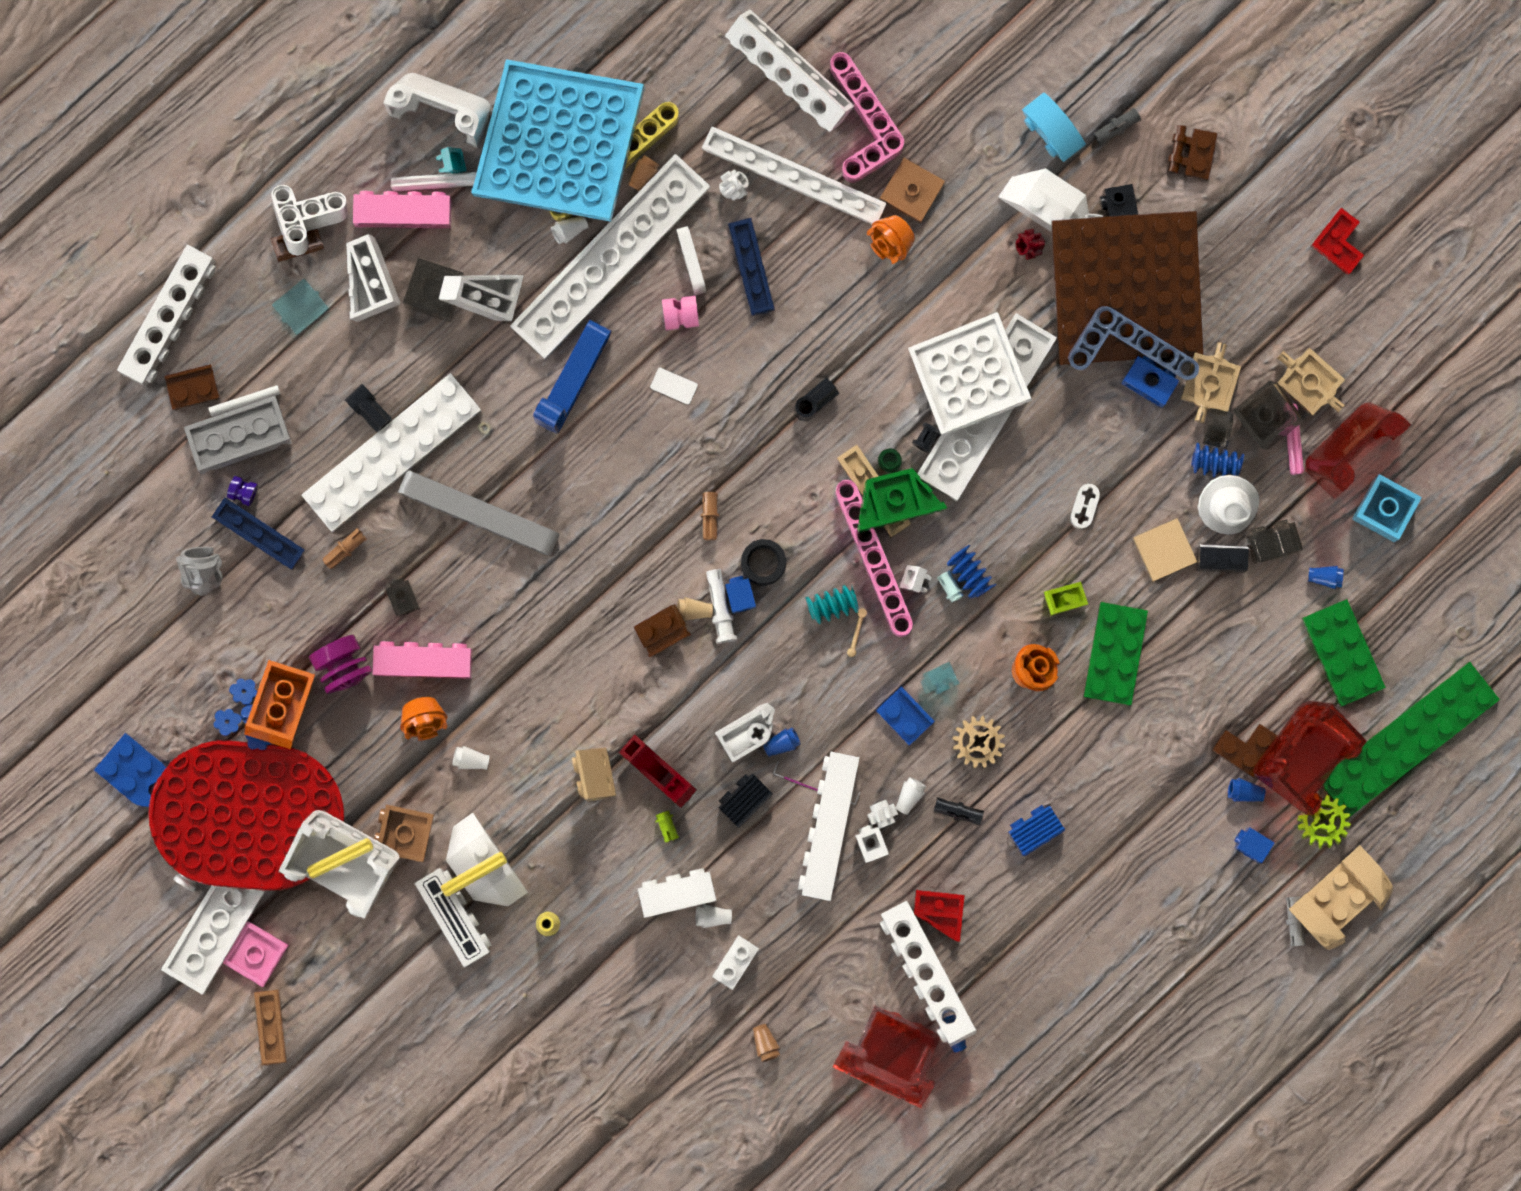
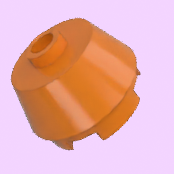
M896 215L873 222L872 227L867 231V235L871 236L873 241L870 244L873 251L882 260L886 257L890 259L892 264L897 263L899 260H904L915 241L911 227L905 220Z
M1038 644L1026 645L1018 652L1012 664L1013 678L1019 686L1033 691L1047 690L1058 679L1057 665L1060 664L1059 659L1049 647L1045 648Z
M416 698L402 707L400 729L404 732L407 740L411 737H418V741L428 740L438 736V730L447 729L446 720L448 716L435 698Z

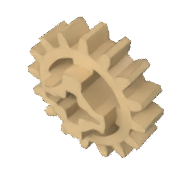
M972 716L971 723L964 720L962 721L964 728L957 727L955 729L959 736H953L952 740L958 742V745H955L953 750L960 751L957 755L958 759L961 757L966 758L964 765L971 761L973 762V768H976L978 763H981L982 767L986 768V761L989 760L990 763L994 764L995 759L993 757L1002 756L998 749L1005 747V744L1000 743V740L1005 736L1003 734L998 735L997 731L1001 727L999 725L994 728L992 726L993 719L986 723L984 716H981L979 721H976V718ZM974 726H983L989 730L985 733L978 732ZM966 732L967 736L969 737L968 745L963 747L962 741L963 736ZM988 735L982 743L983 748L980 746L973 747L972 749L969 748L975 742L974 736L981 738ZM992 737H994L995 746L993 751L991 752L989 748V740ZM972 752L981 753V755L984 758H974L971 757L969 754Z

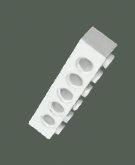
M748 10L741 14L726 33L725 37L730 40L732 46L740 49L752 64L757 65L765 72L767 78L775 81L787 96L792 97L798 102L803 111L810 113L817 120L818 124L829 132L838 127L855 106L753 11ZM751 36L755 39L756 44L752 41ZM769 53L772 54L774 60L770 58ZM786 68L790 71L791 76L788 75ZM804 85L807 86L809 92L804 89ZM821 100L826 104V108L821 104Z
M188 244L186 245L117 369L118 372L145 387L148 383L154 381L158 373L156 368L160 362L163 363L166 360L171 341L175 342L181 332L180 325L183 320L186 321L190 317L193 310L191 306L194 300H198L204 291V282L207 278L210 279L216 270L214 265L216 262L212 257ZM190 270H197L198 275L196 279L191 281L186 279V275ZM178 291H185L186 297L182 301H175V294ZM166 312H174V319L171 322L163 321V316ZM161 332L163 335L162 340L159 343H152V335ZM145 353H149L151 355L149 363L140 364V357Z
M905 901L882 913L883 921L880 922V925L886 936L891 934L894 940L891 946L897 957L902 955L906 964L902 966L908 978L914 977L917 983L914 989L919 999L925 998L929 1006L925 1008L931 1021L936 1020L940 1026V1029L936 1031L942 1042H948L951 1047L976 1034L968 1014L908 902ZM902 926H906L911 930L910 934L904 938L897 935V930ZM919 948L922 951L921 956L917 959L910 958L908 956L910 949ZM924 969H930L933 972V977L927 981L922 980L919 977L920 972ZM939 990L945 994L941 1002H934L931 999L934 991ZM945 1013H954L956 1020L952 1024H946L942 1020Z

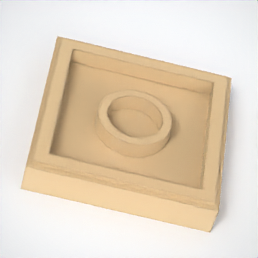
M1178 518L1133 537L1152 582L1197 563Z

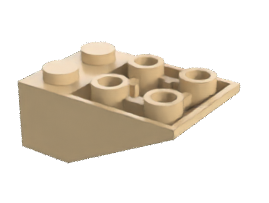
M607 748L575 751L576 757H572L574 771L577 774L580 773L581 781H577L579 796L584 797L588 802L616 796Z

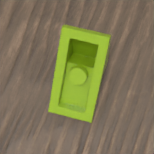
M1081 582L1044 592L1052 616L1088 605Z

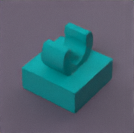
M446 147L441 149V154L436 157V160L443 161L444 168L439 169L440 173L467 172L462 148Z

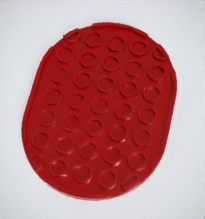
M219 740L199 744L181 753L170 762L157 779L151 794L149 826L159 853L173 869L184 877L209 886L277 891L293 888L310 880L308 877H305L303 880L291 881L283 873L279 872L302 823L315 810L324 811L343 822L345 820L342 796L335 780L321 763L307 753L292 747L288 749L274 744L267 745L265 750H259V748L250 749L248 742Z

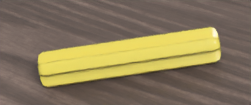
M366 838L308 866L307 872L314 879L372 851L373 844L369 838Z
M499 852L441 885L443 894L448 897L507 863L505 855Z

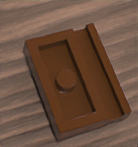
M211 364L164 376L173 411L220 399Z
M676 604L670 605L634 626L641 643L649 653V658L691 635L685 627L686 624Z

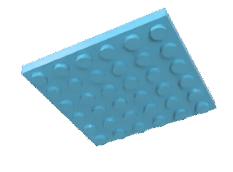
M506 59L471 192L472 195L611 222L645 90L644 84Z

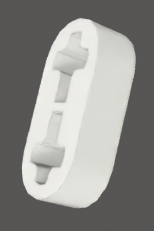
M1093 484L1083 485L1077 493L1070 515L1071 524L1077 529L1087 528L1093 520L1100 496L1099 489ZM1091 489L1095 498H1091L1088 505H1085V496L1082 495V492ZM1082 508H1085V517L1088 518V521H1083L1082 524H1079L1075 514L1079 515Z

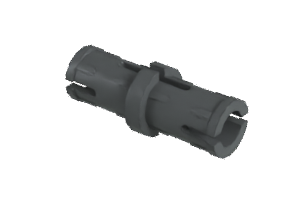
M1132 108L1117 119L1115 117L1112 118L1109 124L1094 132V138L1102 146L1115 136L1123 135L1126 129L1140 122L1141 117L1137 110Z

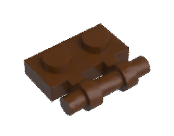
M1177 125L1176 134H1173L1172 138L1174 143L1172 154L1168 158V163H1170L1168 172L1177 174L1179 166L1186 167L1185 177L1208 181L1218 133L1194 128L1192 137H1188L1185 135L1187 127ZM1183 145L1190 146L1188 158L1181 156Z

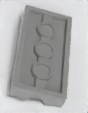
M275 395L184 427L198 472L201 475L209 470H217L277 449L283 444L292 443Z

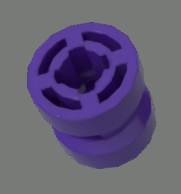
M234 476L226 497L233 501L236 499L240 500L242 504L251 506L257 493L258 484L254 482L247 483L242 478Z

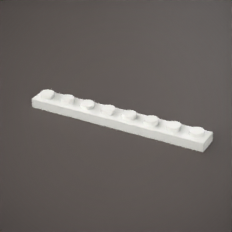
M711 127L702 146V150L869 224L880 220L886 207V203L715 127Z

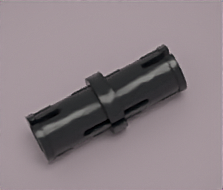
M937 797L933 811L954 817L956 821L960 819L979 826L984 814L983 810L965 806L963 802L955 803Z

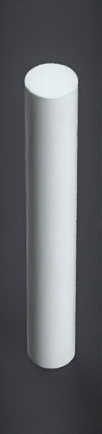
M278 385L209 407L211 416L222 414L274 395H280Z

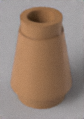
M643 155L641 159H638L628 185L640 191L657 174V169L660 165Z
M767 1024L753 1028L757 1056L761 1058L762 1062L779 1057V1050L781 1048L767 1027Z

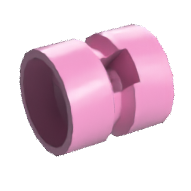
M695 296L682 297L681 301H677L676 298L662 299L666 331L679 329L681 325H684L685 328L699 327Z

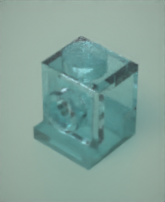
M950 662L922 674L923 680L920 681L925 694L936 691V694H940L950 689L948 684L952 683L954 687L960 684Z

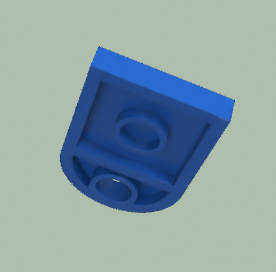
M125 733L94 771L134 804L149 807L151 798L150 788L157 782V779L167 767L130 735Z

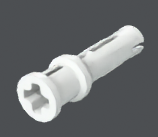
M721 569L707 571L706 575L714 609L712 623L716 626L718 637L716 644L736 641L737 636L734 635L732 620L734 619L728 610Z

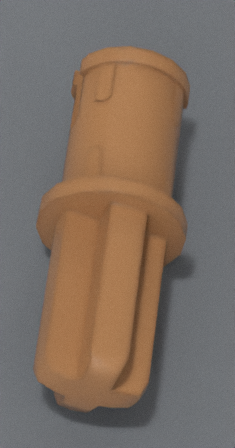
M704 492L702 493L703 514H700V517L703 518V539L713 541L717 539V518H719V514H717L718 493Z
M356 528L342 542L338 541L339 545L323 558L324 564L328 568L333 569L347 556L351 557V552L366 541L367 538Z

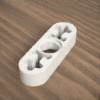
M686 226L676 229L694 294L696 296L706 293L705 283L689 228Z

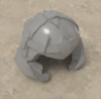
M213 547L189 548L182 551L180 556L176 557L182 576L181 583L184 588L190 589L194 594L204 596L220 586L222 573L219 569L222 566V560L218 554H214Z

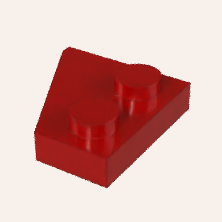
M916 890L914 915L954 941L960 942L965 895Z

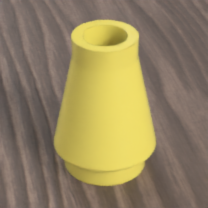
M544 912L538 916L536 928L540 934L552 936L559 930L560 920L556 914ZM545 919L551 921V927L548 929L543 927Z

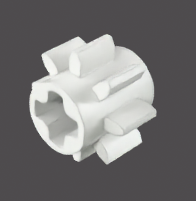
M736 170L727 171L720 177L723 182L720 183L719 189L724 197L732 198L734 201L748 194L745 188L748 187L749 182L742 172H736Z
M887 800L870 806L872 813L867 814L872 825L877 823L880 829L895 823L893 816L898 813L894 803L888 805Z

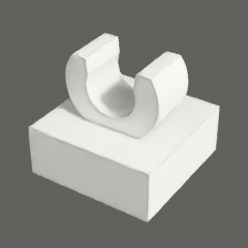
M907 565L899 588L917 593L927 592V589L923 588L922 584L924 579L931 580V576L926 574V569Z

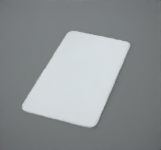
M658 368L650 388L685 404H690L698 385L665 369Z

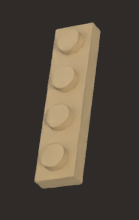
M855 445L837 457V460L851 481L856 484L863 497L865 481L878 477L858 445ZM909 520L883 526L889 537L892 538L910 526L911 523Z

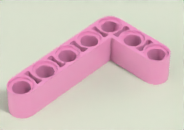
M839 52L831 58L830 72L846 97L855 105L854 109L876 140L849 157L843 164V178L847 182L856 183L899 156L904 147V138L850 56ZM838 61H843L847 64V68L838 70L834 64ZM852 80L857 81L860 84V88L851 90L847 84ZM864 100H869L873 103V107L865 110L861 107L860 103ZM877 120H883L887 126L879 130L874 127L873 123ZM893 139L898 141L900 146L897 149H890L886 143ZM871 152H875L879 155L880 159L877 162H870L866 156ZM850 165H855L859 168L860 172L856 175H850L846 169Z

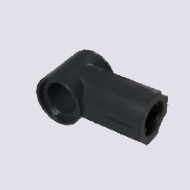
M825 378L805 396L796 401L794 407L796 418L801 421L812 419L818 411L840 393L835 385ZM802 403L809 404L812 408L811 413L803 414L799 410V405Z
M361 384L345 401L378 433L392 421V418L375 401L376 398Z

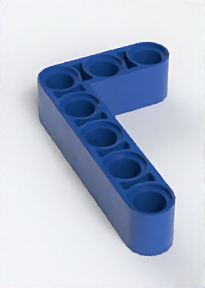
M589 320L547 399L542 398L533 414L536 424L555 434L560 432L611 335V330Z

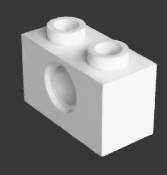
M738 935L712 977L733 990L759 948Z

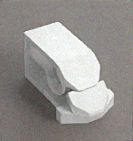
M770 704L759 705L753 711L715 732L732 762L768 741L773 727L772 719L775 709ZM754 727L763 729L760 731L761 736L758 738L752 735Z

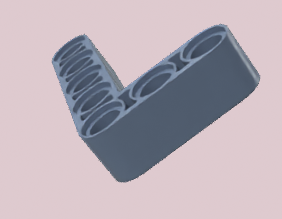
M1108 306L1099 307L1095 311L1068 355L1069 363L1075 369H1086L1111 333L1183 379L1191 380L1199 373V365L1194 359ZM1103 311H1110L1112 314V320L1107 324H1102L1099 320V316ZM1128 323L1132 326V333L1127 337H1123L1120 334V327ZM1095 331L1099 334V340L1096 344L1087 343L1086 336L1089 332ZM1145 336H1149L1153 340V344L1149 349H1142L1140 346V341ZM1165 349H1170L1173 352V358L1169 362L1161 360V353ZM1078 352H1083L1086 355V361L1082 365H1077L1073 361L1074 355ZM1185 362L1193 364L1191 374L1184 375L1181 372V367Z

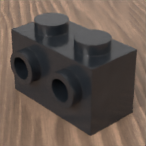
M1133 184L1106 188L1102 193L1103 196L1099 197L1101 210L1106 211V216L1138 214Z

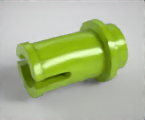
M669 810L656 814L657 820H655L656 823H659L665 843L679 838L672 820L673 814H670Z

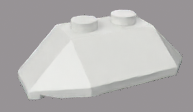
M1047 169L1012 177L998 197L1050 232H1052L1051 220L1085 218V215L1089 214L1086 195Z
M474 813L453 826L446 861L456 876L500 852ZM508 862L465 887L474 901L510 906L528 893Z

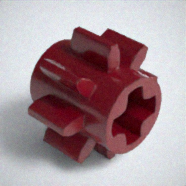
M1034 229L1018 233L1019 238L1016 240L1015 246L1019 255L1026 254V260L1043 254L1042 250L1045 247V240L1041 233L1035 234Z

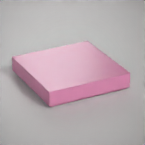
M247 921L224 959L223 964L264 987L289 945Z

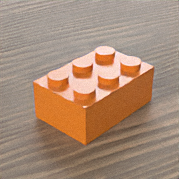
M268 660L245 726L244 735L291 749L314 683L315 674Z

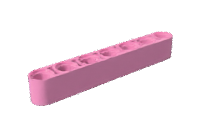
M843 480L836 487L837 501L889 627L894 635L904 637L912 630V619L875 529L866 530L872 536L869 542H862L858 538L857 527L859 520L851 519L849 511L853 508L861 509L862 498L854 482ZM843 486H849L853 490V495L845 498L841 496L840 489ZM872 552L879 554L881 558L880 563L876 565L870 564L867 560L868 554ZM879 575H886L890 579V584L886 587H881L877 584L876 578ZM889 597L897 598L899 601L898 608L889 609L885 603L886 599ZM898 619H904L908 623L906 631L900 632L895 628V622Z

